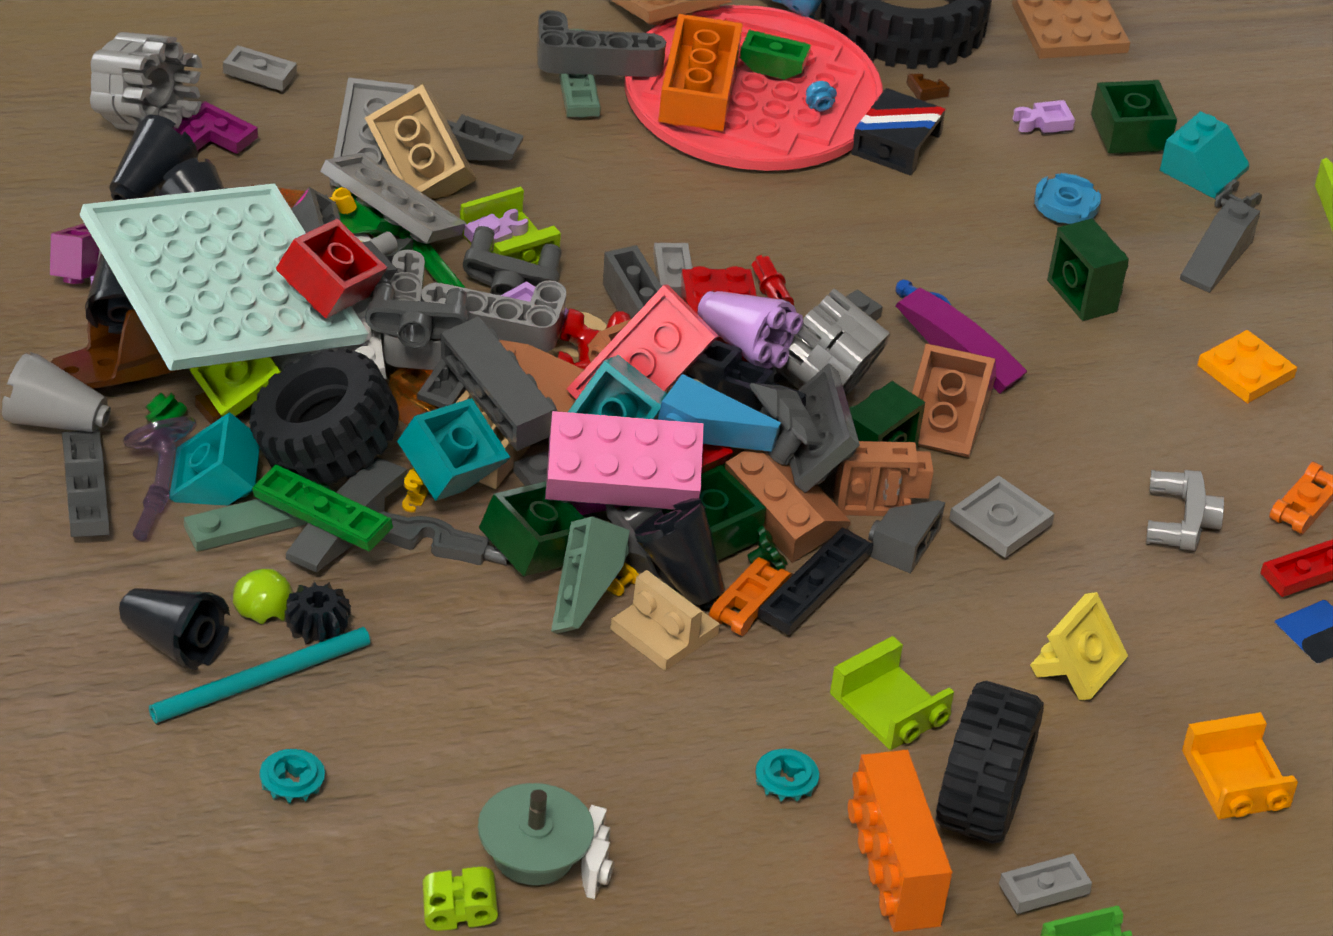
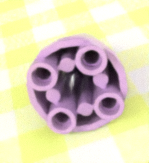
M709 291L702 297L698 305V315L714 332L729 345L741 348L742 356L751 364L770 369L773 366L781 368L786 364L789 358L788 349L794 335L800 331L803 324V316L796 313L795 307L790 302L782 299L723 291Z

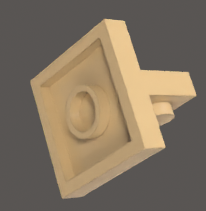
M646 570L636 577L633 605L611 619L610 630L666 671L719 635L720 623Z

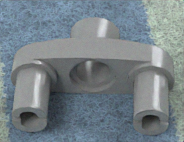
M1151 470L1149 493L1181 495L1182 499H1185L1184 520L1181 523L1148 520L1146 544L1179 546V550L1196 551L1202 528H1222L1224 497L1206 495L1201 471L1184 470V473Z

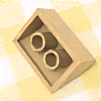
M423 84L365 117L392 173L430 199L447 197L477 180L435 97Z

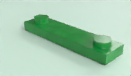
M277 464L252 487L254 497L368 552L393 528L391 518Z

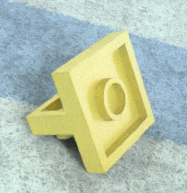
M1097 592L1084 594L1047 635L1050 642L1041 648V653L1030 666L1036 678L1067 675L1079 700L1091 699L1126 660L1128 654Z

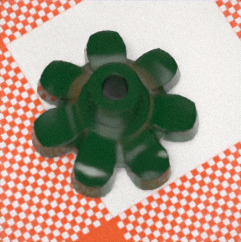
M762 524L757 529L759 533V547L747 554L750 562L753 563L758 557L774 563L778 570L781 568L786 569L785 565H788L787 560L778 552L772 542L773 537Z

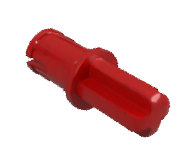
M756 256V260L752 263V269L760 282L759 289L762 294L767 295L768 298L788 301L794 306V300L785 287V277L777 272L770 257Z

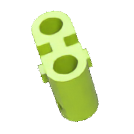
M486 867L463 868L462 876L454 877L452 870L430 873L423 879L424 920L428 928L435 931L458 929V922L467 921L468 927L484 926L491 924L497 919L495 874L491 869Z

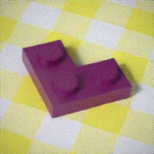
M206 101L201 104L200 110L196 115L192 114V117L188 118L183 117L178 129H175L180 135L185 131L195 143L197 150L209 141H212L237 154L258 138V127Z

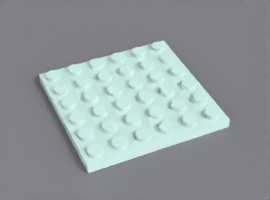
M275 183L89 203L82 206L80 216L170 371L365 343L368 332L352 306L325 319L276 270L277 265L292 241L306 232Z

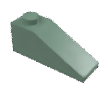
M595 517L571 522L551 632L558 634L579 629L622 569L629 551L627 542L630 530Z

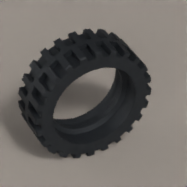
M822 0L820 14L821 18L824 19L825 25L837 30L853 41L867 54L872 62L875 59L885 61L886 66L894 67L895 64H904L907 66V69H916L917 65L936 68L940 62H945L947 65L955 63L957 56L966 58L971 55L972 48H979L982 38L986 35L992 0H946L950 4L934 8H907L892 5L881 0Z

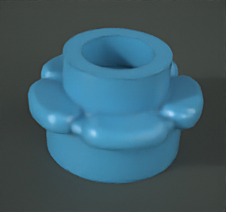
M826 81L814 82L806 90V103L810 109L825 111L834 104V97L837 96V91Z

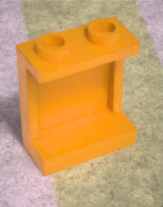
M1261 712L1188 725L1182 752L1218 820L1230 817H1243L1248 814L1271 810L1278 811L1291 807L1298 781L1294 775L1282 776L1262 738L1267 723Z

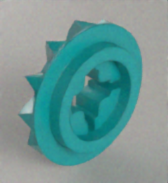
M285 749L268 756L260 767L262 790L270 791L273 799L285 797L288 803H290L293 798L299 797L306 802L311 793L319 794L321 785L325 782L324 766L315 755L304 750ZM285 770L292 774L293 777H299V782H293L291 778L285 779Z
M793 749L772 750L764 754L756 765V785L764 787L766 796L777 794L780 801L785 797H791L798 802L802 795L811 796L815 786H818L819 769L816 763L800 751ZM781 769L788 777H794L793 782L787 781L785 777H780Z

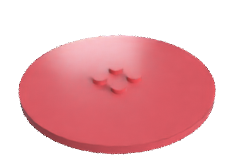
M749 5L720 6L716 10L703 9L693 12L691 16L743 23L740 49L748 31L753 30L811 44V51L802 73L785 80L753 72L740 59L739 51L724 131L704 130L697 127L675 126L669 123L658 122L661 89L678 17L669 18L664 23L658 24L646 32L658 34L666 41L663 72L655 77H624L626 97L631 109L644 126L658 138L686 154L711 163L733 168L762 171L790 170L815 166L831 161L853 150L855 127L883 92L880 75L867 54L845 35L809 17L776 8ZM817 81H826L837 91V96L834 97V104L825 111L810 109L806 103V90L812 83Z

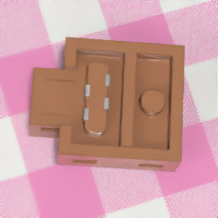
M859 441L860 446L857 447L853 456L838 464L833 497L835 505L845 515L885 516L890 508L911 505V498L929 499L934 472L930 451H917L915 442Z

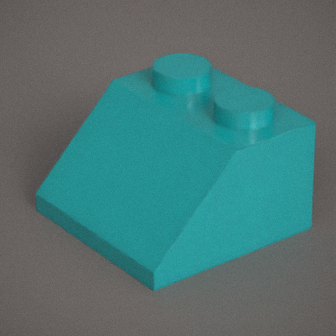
M1200 111L1166 140L1160 171L1215 199L1217 195L1219 196L1224 191L1226 184L1234 179L1237 180L1248 171L1250 164L1229 125L1212 115Z
M472 398L414 416L397 440L435 501L466 491L510 459L509 454Z
M229 412L178 446L169 499L176 503L228 506L240 497L248 496L253 491L252 487L256 484L260 449L250 428Z

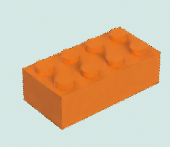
M685 14L678 15L661 89L658 122L669 123L675 126L697 127L704 130L724 131L739 58L743 23Z
M899 750L862 754L858 772L853 773L854 797L848 801V815L852 824L856 823L859 830V849L862 854H867L869 859V877L872 885L878 886L881 913L883 916H888L893 932L941 927L952 870L909 751Z

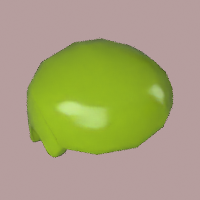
M257 569L243 576L235 584L233 589V605L242 617L251 618L262 625L270 617H277L284 621L286 601L289 594L293 593L290 583L280 572L274 569Z

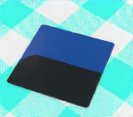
M1319 601L1275 620V623L1316 664L1333 658V606L1328 601Z

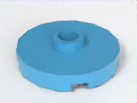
M1061 173L1056 174L1055 178L1049 180L1048 176L1041 179L1036 185L1034 203L1038 211L1047 218L1060 223L1072 224L1094 218L1097 215L1101 203V194L1099 190L1096 192L1093 189V184L1087 179L1073 174Z

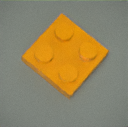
M1245 330L1200 354L1197 366L1247 404L1295 378L1298 368L1249 330Z

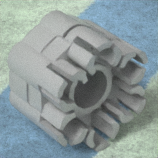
M120 32L102 49L96 51L91 59V107L117 129L135 131L139 122L149 114L160 115L176 123L173 128L178 129L182 122V117L188 118L192 117V114L196 115L201 107L200 101L184 100V97L199 98V89L196 86L182 85V82L196 84L199 81L200 72L184 70V67L202 68L201 59L198 55H194V53L183 52V47L180 42H176V37Z
M834 288L829 293L830 297L827 295L818 306H815L813 310L811 309L803 318V323L809 328L807 329L802 325L797 333L800 338L794 335L789 347V358L786 364L781 368L773 367V369L796 388L800 389L829 363L839 371L844 392L847 395L859 383L885 349L890 333Z

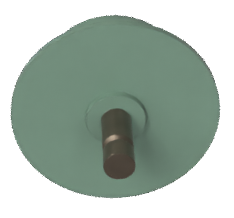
M525 783L501 790L486 802L479 815L478 834L485 850L493 857L497 868L505 876L522 884L544 885L555 882L565 876L572 865L587 853L594 836V823L587 807L570 792L548 784Z

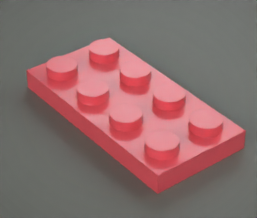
M668 284L663 285L566 390L577 400L604 360L620 355L663 391L667 392L719 336Z

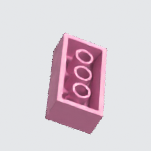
M552 411L545 499L675 510L674 504L699 498L704 423Z

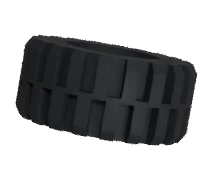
M339 348L336 352L331 349L321 350L320 354L313 355L310 353L302 356V360L296 363L291 362L284 366L285 370L279 374L275 373L268 380V385L260 389L257 394V401L253 402L249 421L250 430L271 468L277 464L319 485L320 483L327 485L338 483V479L345 476L348 479L356 475V471L363 466L365 468L370 466L374 462V457L378 454L382 455L387 449V441L393 440L399 421L396 399L375 362L362 353Z
M987 680L976 683L962 714L939 792L935 820L943 829L992 844L1002 842L1005 839L1028 774L1042 721L1044 703L1037 695Z

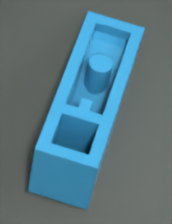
M684 374L679 377L662 400L658 420L704 423L703 444L770 452L775 447L781 422Z

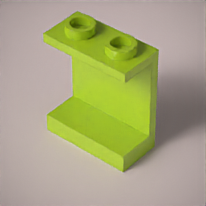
M520 186L463 203L460 206V219L468 224L492 213L499 219L510 209L518 210V221L528 219L523 213L524 189ZM529 220L527 233L494 243L491 253L538 265L541 250L545 244H554L560 248L561 233L555 226L538 230Z
M894 636L834 666L830 694L890 751L904 743H911L920 734L933 727L942 726L951 715L954 691L950 687L931 696L899 667L903 644Z

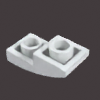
M591 805L589 812L594 823V836L589 850L581 860V876L586 896L595 899L600 885H608L613 872L614 861L608 860L610 842L608 841L611 828L605 826L607 809Z

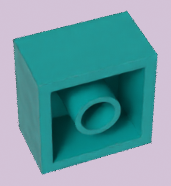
M616 355L604 360L568 412L658 420L661 403L667 393L620 355Z

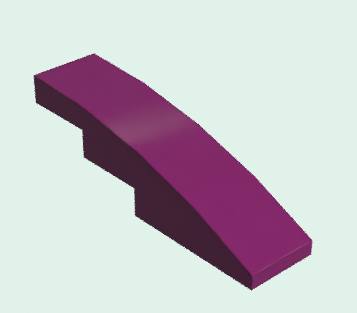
M921 287L895 305L929 344L995 358L996 378L993 387L999 394L1022 379L1028 372L999 342L978 324L949 303Z

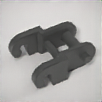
M1234 179L1225 185L1224 191L1219 196L1215 197L1214 205L1217 208L1222 205L1224 206L1231 198L1244 202L1254 208L1255 204L1261 202L1262 194L1256 192L1250 197L1246 196L1244 199L1236 197L1232 193L1237 191L1240 183Z

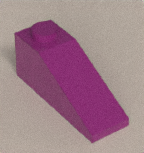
M85 223L51 233L50 275L63 277V282L84 283L85 278L95 274L100 249Z

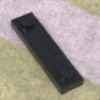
M842 527L759 607L758 618L790 635L872 554L873 543Z

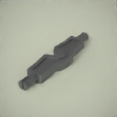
M384 511L381 512V514L391 518L393 524L391 531L381 541L411 550L416 547L422 538L428 537L433 539L431 552L436 557L459 560L476 565H482L484 560L508 565L509 560L497 547L489 545L487 537L456 530L447 522L433 517L414 516L408 518Z

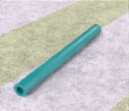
M361 627L149 705L150 716L153 722L157 724L370 645L369 633L365 627Z

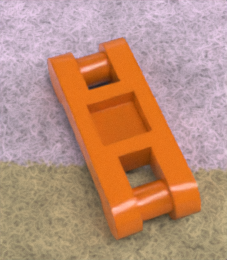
M1312 461L1305 474L1287 494L1275 502L1269 518L1278 523L1284 521L1292 525V530L1301 535L1304 534L1333 501V475L1324 471L1322 465ZM1316 483L1323 486L1324 488H1320L1316 485Z
M758 557L715 601L710 609L709 616L720 624L725 623L731 626L732 632L744 636L750 629L752 622L758 617L759 607L793 574L783 568L776 570L770 567L769 561ZM733 607H736V608L740 609L741 611H740L739 613H737V612H735V611H733V610H731V609H732Z

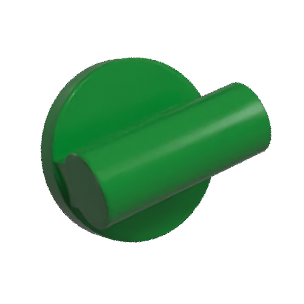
M160 392L145 406L149 411L145 418L155 425V429L163 435L167 434L187 412L186 406L182 402H178L172 392L167 396Z

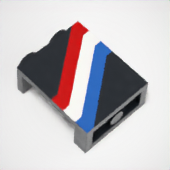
M885 88L855 127L854 145L851 154L911 176L916 170L921 145L929 135L937 138L941 136L946 109Z

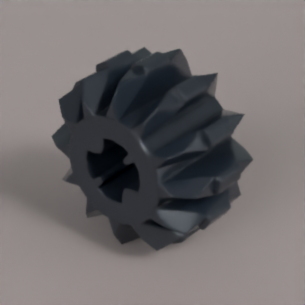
M313 581L311 587L299 585L296 592L289 594L286 601L285 622L286 627L290 628L293 638L303 637L305 644L312 640L320 643L347 632L349 617L351 616V605L349 604V599L345 598L343 589H332L330 582L324 586H318Z

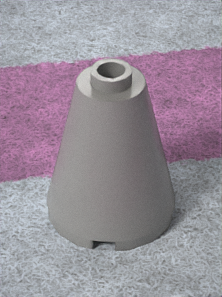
M32 352L22 355L16 363L7 383L13 386L11 398L4 396L2 402L3 419L13 424L96 432L99 427L104 428L107 425L111 415V407L107 406L108 400L105 396L44 357Z

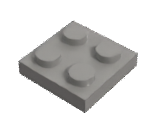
M998 475L952 507L949 519L1006 558L1051 526L1055 513Z

